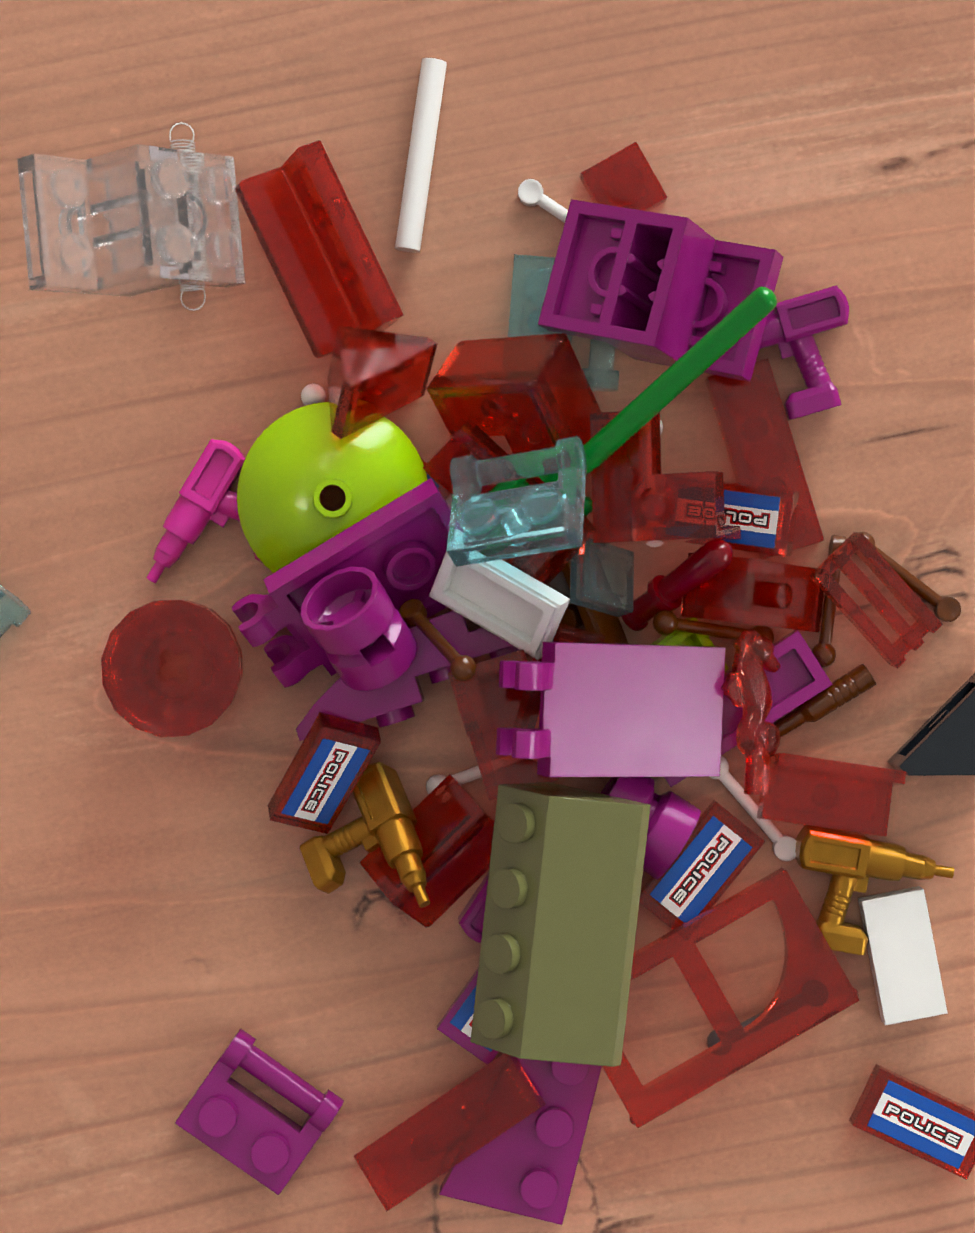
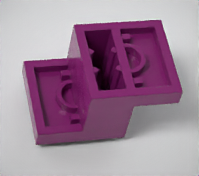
M571 199L538 325L552 332L607 342L635 360L671 366L756 288L761 286L767 287L774 293L783 256L775 249L715 240L687 217ZM768 315L703 373L750 382Z

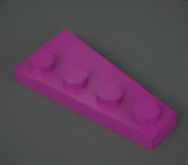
M511 1056L509 1062H506L499 1075L495 1088L479 1118L477 1117L466 1137L465 1144L452 1169H449L442 1182L439 1195L562 1225L602 1066L519 1059Z

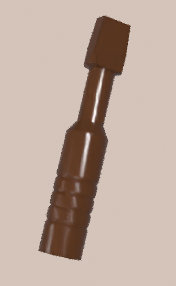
M864 664L859 665L833 681V685L801 704L792 713L743 741L752 756L754 757L780 743L779 738L805 722L820 720L838 707L856 698L859 694L874 687L876 682Z

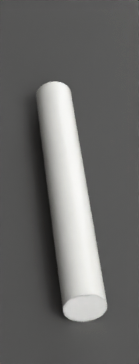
M423 58L421 62L395 249L405 252L419 253L421 248L447 62L436 58Z

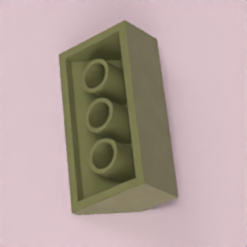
M551 782L499 784L470 1042L519 1059L609 1067L621 1065L650 804Z

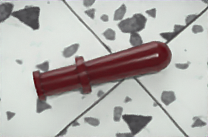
M721 539L710 540L667 576H655L648 582L645 593L634 601H627L621 606L620 614L624 623L634 631H641L647 627L648 621L654 618L657 612L662 610L673 612L681 605L683 596L730 565L733 558L731 546Z

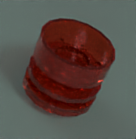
M190 600L152 601L129 612L111 631L101 657L102 685L114 710L135 729L158 737L189 736L212 725L235 699L243 677L242 648L231 625L212 608ZM167 649H170L175 655L186 651L191 656L192 662L186 667L190 678L183 683L177 676L171 677L168 680L162 676L160 670L167 664L162 654Z

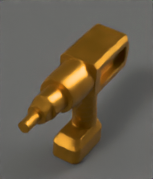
M382 762L367 764L359 769L350 785L362 816L325 836H313L300 845L311 880L318 890L330 894L344 884L346 871L340 858L341 855L360 845H364L365 850L370 853L381 847L389 866L397 870L401 882L408 891L414 892L419 907H426L430 904V900L425 890L427 885L426 872L421 862L423 850L414 828L418 821L397 771Z
M804 825L796 837L795 852L799 866L806 870L832 874L819 918L813 924L810 943L813 946L822 949L865 955L868 943L867 935L859 925L847 923L844 920L853 891L866 893L869 877L887 881H900L902 877L925 880L933 879L934 876L951 879L954 876L953 867L937 865L935 860L927 856L906 852L904 846L871 840L866 835Z

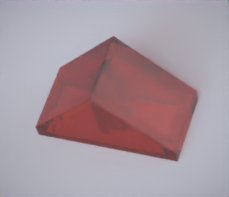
M339 326L327 377L331 432L342 439L424 396L438 344L428 337Z

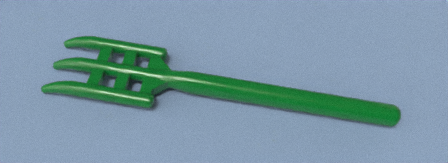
M762 286L756 288L586 442L569 463H546L544 456L540 452L533 451L459 520L463 528L467 529L475 525L494 510L506 522L479 547L491 552L507 543L519 532L532 544L510 565L522 571L536 562L595 509V502L590 497H584L580 493L581 478L607 460L774 310L777 305V298L773 291ZM533 473L547 484L540 492L525 481ZM512 492H515L526 502L519 511L506 500ZM558 496L572 507L565 514L561 513L551 504ZM538 514L552 525L544 533L531 522Z

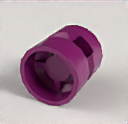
M351 566L334 571L315 584L302 602L300 615L305 626L319 647L325 650L330 663L344 684L353 690L371 691L390 684L410 667L416 656L417 642L399 611L394 608L389 595L375 573L365 567Z
M611 777L600 794L651 805L643 871L655 879H659L669 869L687 843L700 818L701 810L671 790L658 795L654 792L655 782L651 777Z

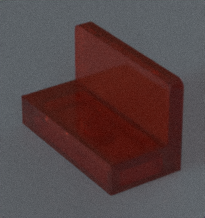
M787 753L764 756L757 819L886 837L892 787L905 785L906 771Z
M451 774L413 809L418 821L414 828L423 850L421 862L426 872L427 885L425 890L430 900L428 906L419 907L414 892L408 891L401 882L397 870L389 866L381 847L368 853L359 862L389 901L424 927H430L490 868L495 819L483 809L468 790Z

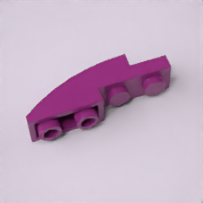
M455 611L429 620L460 655H468L471 658H475L489 653L492 664L500 663V660H510L527 654L482 627L469 631L465 618ZM417 626L410 629L417 642L416 656L410 667L397 680L382 688L371 691L353 690L339 678L316 701L297 726L296 732L299 741L315 736L319 747L323 738L339 742L355 736L352 724L376 717L379 728L415 717L412 705L424 700L417 676L428 673L432 684L454 678L450 671L451 664Z

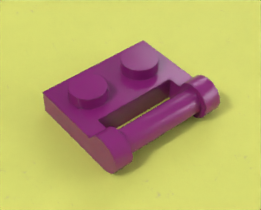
M240 1028L183 1109L175 1124L279 1195L321 1134L330 1125L343 1105L344 1100L329 1089L325 1094L320 1092L253 1044L256 1039ZM238 1066L309 1114L304 1124L300 1126L232 1079L230 1076Z

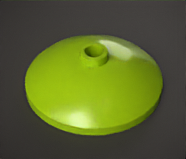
M320 402L297 408L283 415L267 427L256 439L244 460L237 488L238 514L244 535L250 547L261 562L274 573L428 479L416 448L404 432L392 421L360 405L346 402ZM330 485L342 488L346 496L343 507L336 511L325 509L320 502L322 490Z

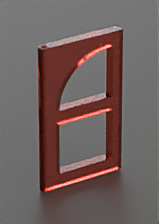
M782 867L635 951L633 954L631 980L673 957L720 1042L645 1085L641 1083L623 1050L621 1065L602 1067L630 1115V1122L636 1125L637 1128H640L860 1001L858 991L850 984L785 868ZM772 900L780 918L784 936L783 972L777 990L768 1006L753 1022L743 1028L695 944Z

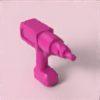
M211 439L179 491L180 496L163 524V527L167 530L156 547L153 557L156 562L146 577L151 582L156 584L166 567L170 568L179 560L188 543L194 545L209 520L223 528L229 518L240 522L237 493L230 489L241 472L245 456L233 444L223 440ZM254 553L255 559L261 562V560Z

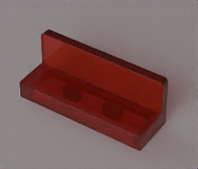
M320 140L298 147L281 167L241 180L236 186L235 191L316 358H323L376 337L404 316Z

